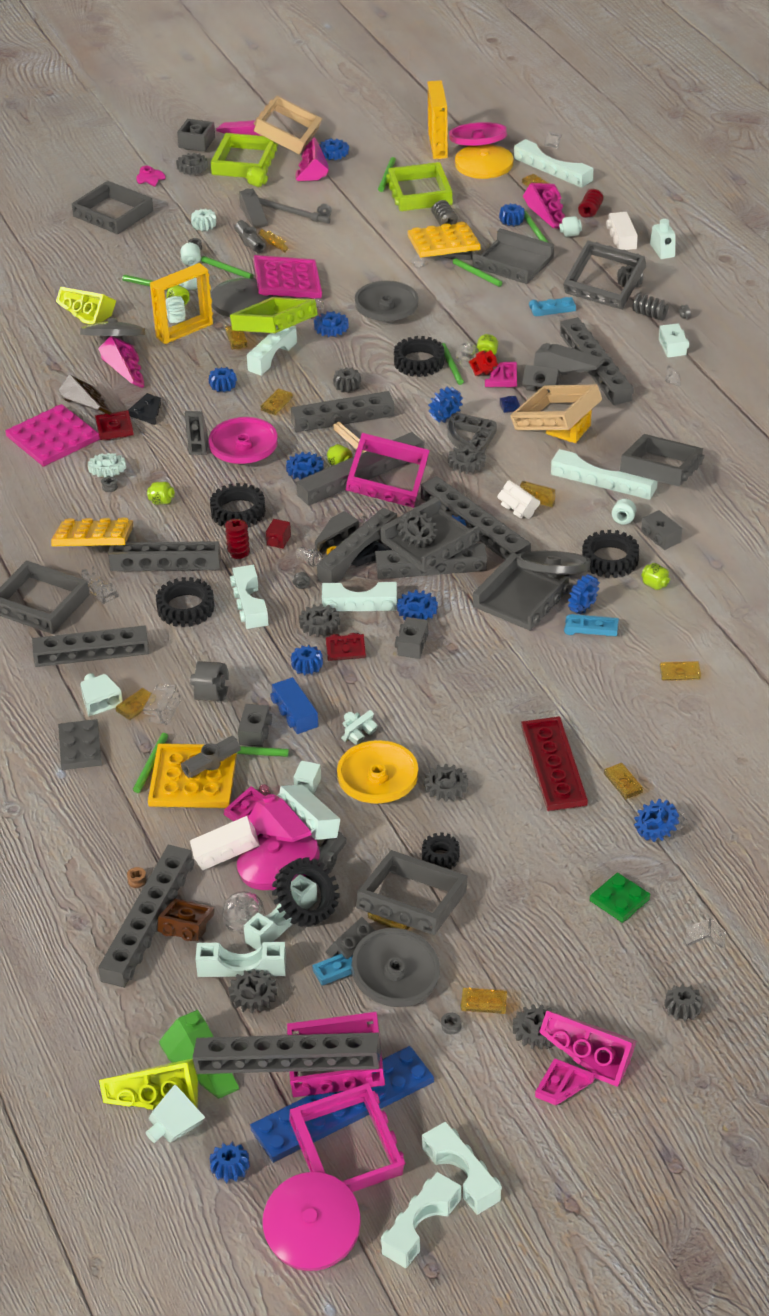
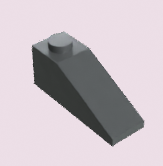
M248 188L239 191L240 208L252 227L261 228L268 226L258 195L254 189Z
M185 411L189 455H206L209 441L203 412Z
M346 511L332 517L315 540V556L319 557L325 554L329 547L341 544L359 528V520Z

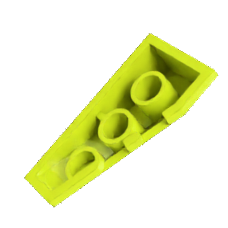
M60 287L56 300L58 304L70 311L80 321L89 325L103 322L112 316L116 300L104 294Z
M193 1059L99 1080L103 1103L129 1107L136 1106L153 1110L176 1084L195 1107L198 1108V1078Z

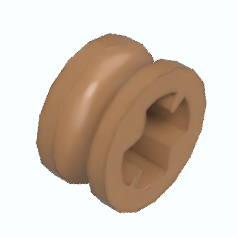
M134 867L127 872L129 886L140 888L146 884V872L143 868Z

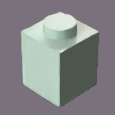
M301 761L293 777L294 785H303L314 795L321 780L320 764Z

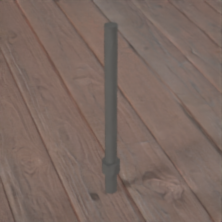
M259 198L261 205L307 217L315 222L321 221L329 224L331 220L329 217L322 216L317 212L311 213Z

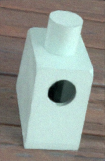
M661 219L660 224H655L652 227L650 245L660 259L675 257V232L670 227L668 219Z
M93 673L87 674L84 681L80 683L88 717L123 705L120 688L106 674L97 677Z
M175 1084L149 1116L153 1126L146 1131V1135L154 1143L162 1136L171 1143L198 1127L205 1116Z

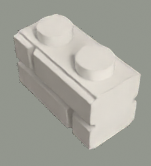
M510 480L507 481L503 487L504 489L497 496L502 501L501 505L508 510L512 508L514 510L513 514L521 519L523 516L530 519L535 512L534 510L539 506L540 501Z

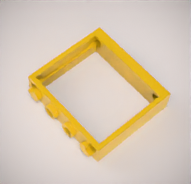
M442 80L427 81L428 135L433 159L448 158L447 103Z
M200 263L150 282L156 338L163 344L213 324L212 299L210 296L211 286L209 284L210 274L208 269ZM197 277L200 315L168 328L164 290Z

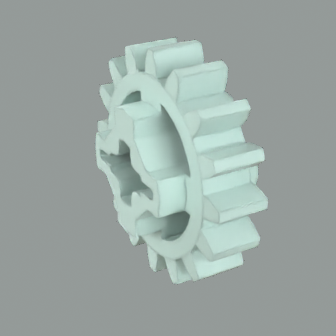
M102 453L98 456L95 455L94 458H90V461H88L89 473H92V475L97 474V477H113L120 475L119 472H124V469H126L125 458H122V455L117 456L116 453Z

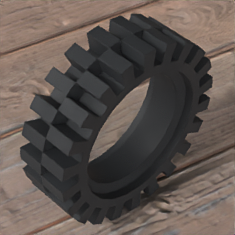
M414 336V339L408 337V341L403 339L402 342H398L394 347L395 368L399 369L400 373L403 372L404 375L410 373L412 377L414 374L420 377V374H423L426 377L428 373L433 375L434 371L436 373L439 372V369H442L445 364L444 346L441 342H437V339L432 340V337L425 339V336H421V339H418V336ZM415 352L433 355L432 358L418 361L408 359L405 356Z
M236 483V486L228 484L229 488L224 485L222 490L218 488L216 493H213L212 497H210L211 517L215 523L218 522L219 526L224 525V528L225 523L231 519L244 520L249 528L251 523L256 525L257 521L260 522L266 513L263 492L258 487L254 489V485L248 487L247 483H244L243 486H240V483ZM236 500H244L253 504L250 509L240 512H231L222 508L226 503Z
M601 530L600 535L594 532L593 536L589 535L584 540L582 555L590 558L589 570H591L592 574L598 572L599 577L606 574L605 578H610V575H613V578H618V574L624 577L625 572L629 575L631 570L634 571L636 566H638L639 544H637L636 539H633V536H627L625 532L620 535L619 530H615V533H611V530H607V533ZM611 547L623 550L627 555L619 560H605L597 557L594 553L601 548Z
M182 577V581H178V578H176L174 583L168 581L167 586L163 584L161 589L157 591L156 605L158 616L161 617L163 622L166 620V623L169 625L172 622L175 627L179 623L181 627H185L186 623H189V627H192L193 622L199 625L201 624L200 619L205 622L207 617H211L212 612H214L213 589L211 590V586L207 585V582L203 581L201 583V579L197 578L194 582V577H190L189 581H186V577ZM183 595L197 596L202 600L199 605L188 609H177L169 605L172 599Z
M310 857L298 858L282 867L274 877L277 880L272 884V887H276L272 891V896H278V898L273 900L274 904H281V907L277 910L279 913L285 911L286 913L283 917L286 920L292 918L290 923H298L300 927L305 925L306 927H311L329 918L335 912L334 908L338 906L339 902L335 900L340 898V893H335L339 889V885L332 884L333 881L337 880L335 875L330 878L328 874L332 871L329 868L323 870L325 864L322 862L317 864L318 860L314 858L310 860ZM305 874L314 879L318 884L321 892V902L316 910L303 909L293 899L291 882L295 875Z

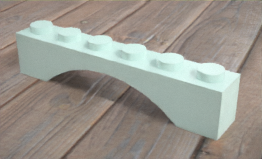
M527 139L514 146V159L581 188L593 181V168L588 165L553 159L541 152L536 143Z
M559 449L551 461V475L649 500L657 489L658 481L620 471H610L586 463L573 452Z

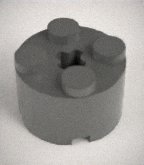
M197 661L195 674H191L190 684L194 686L195 700L223 701L228 691V686H225V680H229V672L225 663Z

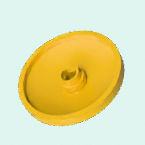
M498 145L468 146L456 154L455 167L460 173L472 178H495L508 173L512 169L513 155L509 150Z
M382 740L367 741L353 746L342 755L337 766V778L342 790L356 800L374 804L388 803L404 797L414 788L418 780V763L414 755L400 744Z

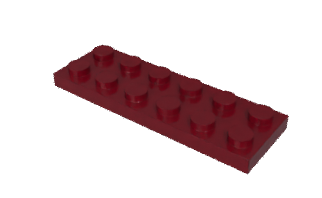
M561 717L521 721V728L547 811L587 806L588 799Z

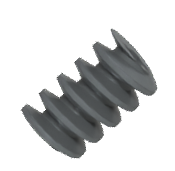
M440 200L433 205L431 211L440 226L442 224L453 225L457 223L458 217L446 200Z
M642 293L637 294L633 303V311L654 319L658 318L660 321L665 319L669 309V305H665V300H661L659 303V298L654 300V297L650 296L648 299L647 294L642 298Z

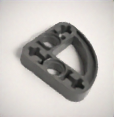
M462 413L452 414L447 423L448 437L458 449L459 445L464 447L468 444L470 447L475 445V449L481 448V451L485 452L497 432V423L495 421ZM455 429L472 432L475 435L469 442L460 437Z

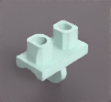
M369 710L360 717L358 712L355 714L347 712L344 715L345 721L343 722V726L346 727L345 734L341 739L344 742L350 740L355 745H358L365 737L361 732L362 729L368 735L373 734L378 727L372 719L374 713Z

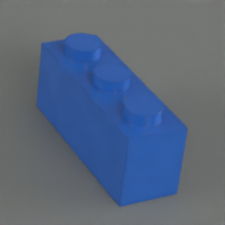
M293 677L272 684L271 700L273 704H277L280 714L286 717L288 726L293 728L296 734L318 727V712Z

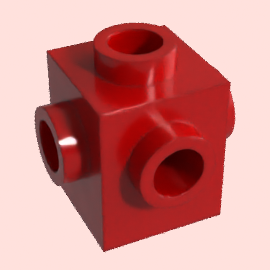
M484 350L475 354V358L468 361L475 376L482 373L487 375L498 365L497 358L492 350L486 353Z

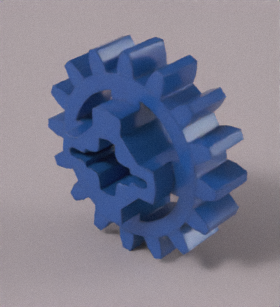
M331 138L326 139L325 142L321 141V144H319L325 159L338 160L349 154V145L343 140H333Z
M327 311L326 314L320 313V316H316V319H314V330L317 331V334L321 333L322 336L336 337V334L342 335V332H347V329H349L348 318H346L345 314L341 315V312L336 314L335 311Z
M446 386L445 390L440 389V393L435 392V398H431L432 403L428 404L430 416L439 423L441 421L445 423L452 414L461 411L459 406L463 405L461 402L463 397L453 387L449 388Z
M301 452L299 455L295 453V457L290 456V460L286 461V472H288V476H293V479L299 478L301 480L322 471L324 468L321 456L317 457L316 453L311 455V452L307 454Z
M589 574L583 575L581 580L578 579L577 585L574 584L571 589L572 592H570L571 597L568 599L570 602L568 607H570L571 611L581 615L582 612H586L587 608L590 609L591 604L595 603L598 596L596 593L600 589L597 587L600 582H598L596 577Z
M417 590L414 593L408 591V595L402 594V598H398L397 611L399 616H403V620L406 617L427 620V618L432 619L433 614H437L438 602L436 597H431V593L425 594L424 590L421 593H418Z
M658 799L657 803L651 800L649 806L643 805V811H637L640 816L634 817L637 822L634 826L638 834L644 837L646 841L650 838L653 842L657 838L663 841L664 835L670 837V831L677 830L674 825L679 824V813L673 803L670 804L668 800H665L664 803L661 799Z

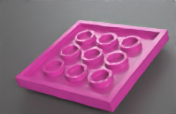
M254 255L253 262L259 294L264 296L277 295L280 297L292 296L295 298L307 297L310 299L322 297L315 259Z
M62 404L5 430L6 436L43 467L100 440L98 432Z

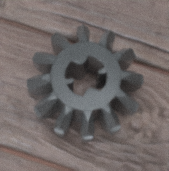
M621 266V269H618L617 281L621 287H625L635 269L634 266ZM643 273L635 287H639L642 284Z
M353 367L340 368L339 371H335L333 383L336 390L347 393L349 391L355 392V389H359L361 385V376L358 370H354Z
M682 983L680 987L674 985L672 990L667 991L664 1006L667 1009L668 1016L674 1015L675 1021L682 1018L685 1022L687 1018L694 1020L696 1015H700L703 999L700 996L699 990H693L692 985L685 987Z

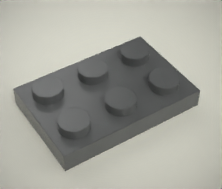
M98 719L58 724L62 770L102 766Z

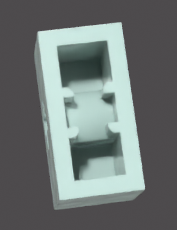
M679 323L661 325L659 327V341L666 356L686 355L687 348H689V340L685 338L684 330L681 329Z

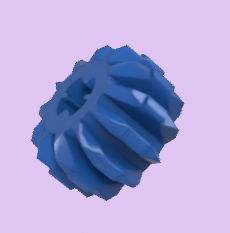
M510 203V205L505 204L501 207L499 218L502 224L514 227V225H520L524 221L525 211L521 205Z
M221 367L210 371L208 380L212 390L225 392L235 388L237 376L233 369Z
M309 644L307 647L302 645L301 648H295L291 656V666L293 670H296L297 674L303 673L304 676L306 674L313 675V672H319V669L322 668L323 655L317 649V646L311 647Z
M232 1141L230 1145L226 1146L225 1143H222V1148L215 1147L214 1153L210 1154V1170L212 1174H215L217 1180L224 1178L226 1184L229 1179L237 1182L238 1176L245 1177L246 1171L249 1170V1154L247 1150H244L242 1144L235 1146Z

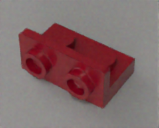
M350 633L345 636L333 634L326 637L328 661L366 658L364 634Z

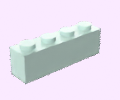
M303 785L280 786L278 797L282 798L309 828L311 836L315 840L337 838L340 818Z

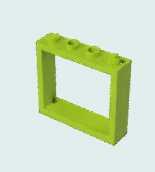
M225 133L211 160L212 175L246 178L248 169L253 166L265 169L267 172L268 167L271 166L272 159L275 157V152H277L278 143L264 136ZM231 148L265 150L259 164L225 161Z
M440 162L388 168V174H386L387 183H389V189L392 191V197L395 199V205H398L400 211L432 208L440 200H446L449 205H453L452 190ZM435 177L441 191L403 195L398 182Z
M271 297L230 314L232 330L277 333L317 316L318 313L315 299Z

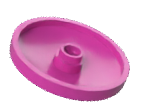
M492 122L464 124L449 131L451 142L468 146L491 144L507 136V128L504 125Z
M238 417L226 420L213 428L209 435V448L213 455L220 460L235 464L260 461L271 455L278 444L276 429L270 423L253 417Z
M263 834L257 836L258 847L239 855L237 870L242 881L247 886L257 890H275L276 887H272V884L277 880L274 877L279 873V870L298 858L310 857V860L313 858L318 860L320 855L317 840L311 835L294 842L277 840L276 836L264 838Z
M320 1172L301 1173L285 1180L273 1191L263 1213V1231L272 1252L286 1265L303 1271L322 1270L340 1262L354 1247L361 1226L359 1206L352 1191L338 1178Z

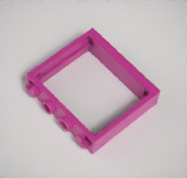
M362 433L347 479L346 490L414 508L430 450ZM362 451L419 464L413 491L355 477Z
M377 1012L287 1024V1035L379 1033L380 1037ZM299 1031V1034H293V1032ZM382 1050L379 1069L343 1070L299 1076V1071H289L293 1098L346 1091L367 1083L371 1087L385 1085Z
M369 1083L290 1109L289 1121L310 1172L325 1173L305 1122L362 1102L365 1103L390 1165L342 1181L352 1192L403 1175L404 1165H406L403 1152H398L395 1145L397 1144L395 1133L393 1130L389 1131L387 1126L388 1118L384 1110L381 1111L378 1105L380 1103L379 1096L375 1091H372Z

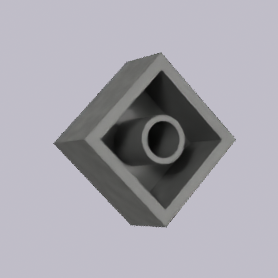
M187 118L177 132L178 147L199 152L206 151L215 139L214 122Z

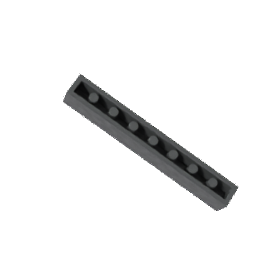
M413 432L393 440L424 448V441ZM366 451L361 454L355 477L369 480L408 462ZM354 457L296 481L297 496L310 506L346 490L347 479Z

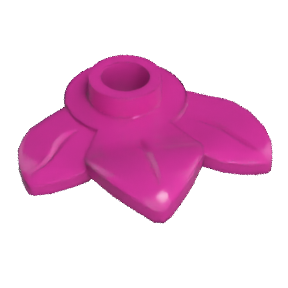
M148 165L142 166L140 173L136 177L138 184L147 182L154 187L157 185L158 179H166L162 171L155 170Z

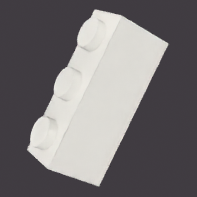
M609 213L606 226L607 229H610V236L613 237L614 245L621 250L637 249L638 235L628 213Z
M247 816L190 840L194 859L202 871L259 846L256 830Z

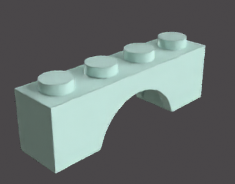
M291 326L277 333H270L247 354L248 371L262 376L271 367L273 356L279 348L289 351L297 343L296 326Z
M254 565L232 568L233 576H230L231 587H234V598H238L236 599L237 609L241 610L239 611L241 622H245L246 629L268 626V613L264 599L250 596L253 592L258 591V579Z
M378 582L374 588L365 592L349 591L341 583H322L323 607L330 605V609L336 608V611H397V582Z
M299 874L291 882V894L301 908L308 910L317 902L316 883ZM280 903L270 914L263 916L257 913L243 925L246 944L257 950L263 942H274L292 925L290 923L292 918L286 920L283 917L286 912L279 913L277 910L281 907Z
M263 942L259 949L247 954H236L227 951L220 943H197V976L236 977V974L243 976L244 970L251 973L252 969H255L256 973L264 970V976L267 974H271V976H285V942Z
M444 1122L422 1135V1149L435 1165H455L466 1173L468 1178L463 1184V1199L477 1215L501 1201L502 1186L499 1180L489 1174L483 1161H478L471 1147L462 1142L456 1129H451Z
M438 1172L432 1179L429 1178L419 1195H415L411 1199L404 1213L401 1212L397 1216L393 1227L383 1233L381 1237L382 1255L407 1268L420 1252V1237L415 1231L416 1226L423 1219L430 1216L441 1215L448 1217L461 1200V1185Z

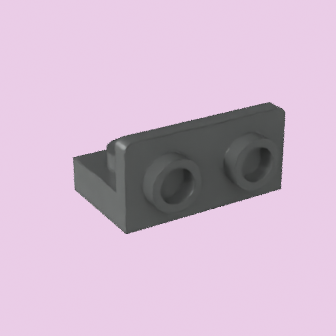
M361 917L326 950V953L331 958L338 953L349 959L353 955L357 944L366 935L375 930Z

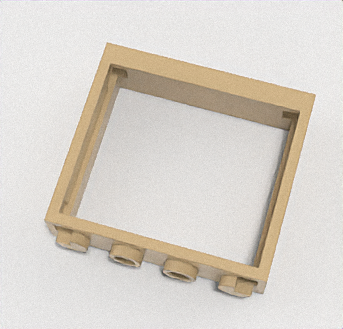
M276 95L265 106L264 111H261L259 117L256 118L254 132L300 155L304 147L318 131L322 118ZM274 111H277L308 127L302 138L299 139L266 121Z
M597 384L547 385L540 388L510 416L515 430H569L602 400ZM575 402L566 411L540 412L549 403Z

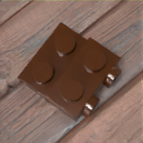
M174 898L158 917V932L164 936L182 937L185 941H199L206 932V924L214 915V907Z

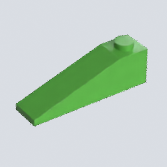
M195 1010L177 1018L160 1039L159 1045L168 1060L173 1063L193 1059L196 1038L213 1037L199 1010ZM232 1073L197 1074L199 1084L218 1099L239 1090V1086Z

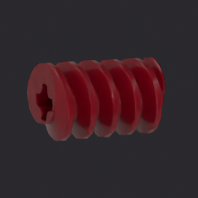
M587 190L578 207L581 217L587 218L596 215L604 200V196L599 190Z
M231 519L225 523L227 551L230 553L231 558L242 559L250 553L248 525L244 520Z

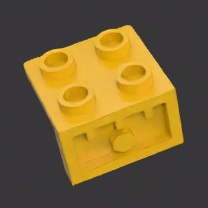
M592 409L569 430H546V434L577 443L591 426Z

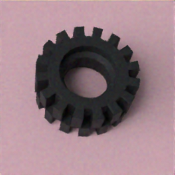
M440 832V836H437V833H434L433 837L429 835L427 840L424 839L422 844L423 861L450 870L452 866L455 867L457 862H459V842L456 841L454 836L451 838V834L447 833L444 836V833ZM437 850L447 851V853L437 854L434 852Z

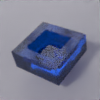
M516 396L500 398V406L503 413L514 412L520 407Z

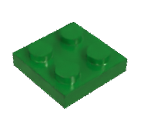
M618 872L590 895V902L622 923L650 900L649 892Z

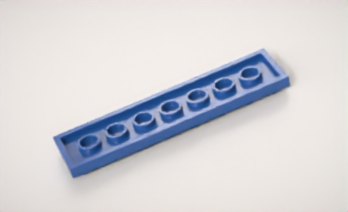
M408 1046L382 1059L385 1085L371 1087V1089L378 1094L380 1101L378 1105L382 1109L434 1083V1076L412 1047ZM343 1091L306 1096L250 1124V1129L274 1163L301 1149L289 1121L290 1109ZM362 1102L306 1121L305 1124L314 1143L368 1116L369 1112L365 1103Z

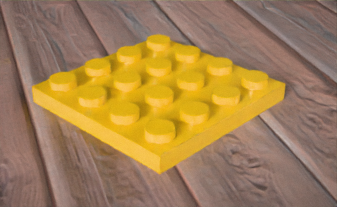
M457 222L453 225L442 224L437 227L427 226V228L422 229L416 227L412 228V230H407L408 238L420 258L481 250L479 241L465 222Z
M123 517L118 518V520L101 518L99 521H93L92 518H84L82 521H75L73 518H68L61 522L51 539L52 546L125 545L133 529V520Z
M158 744L148 796V807H228L231 802L237 753L220 761L221 765L215 770L206 769L192 778H188L181 769V763L201 753V748L205 744Z

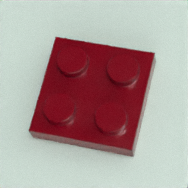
M128 410L113 412L110 415H95L100 440L134 435Z

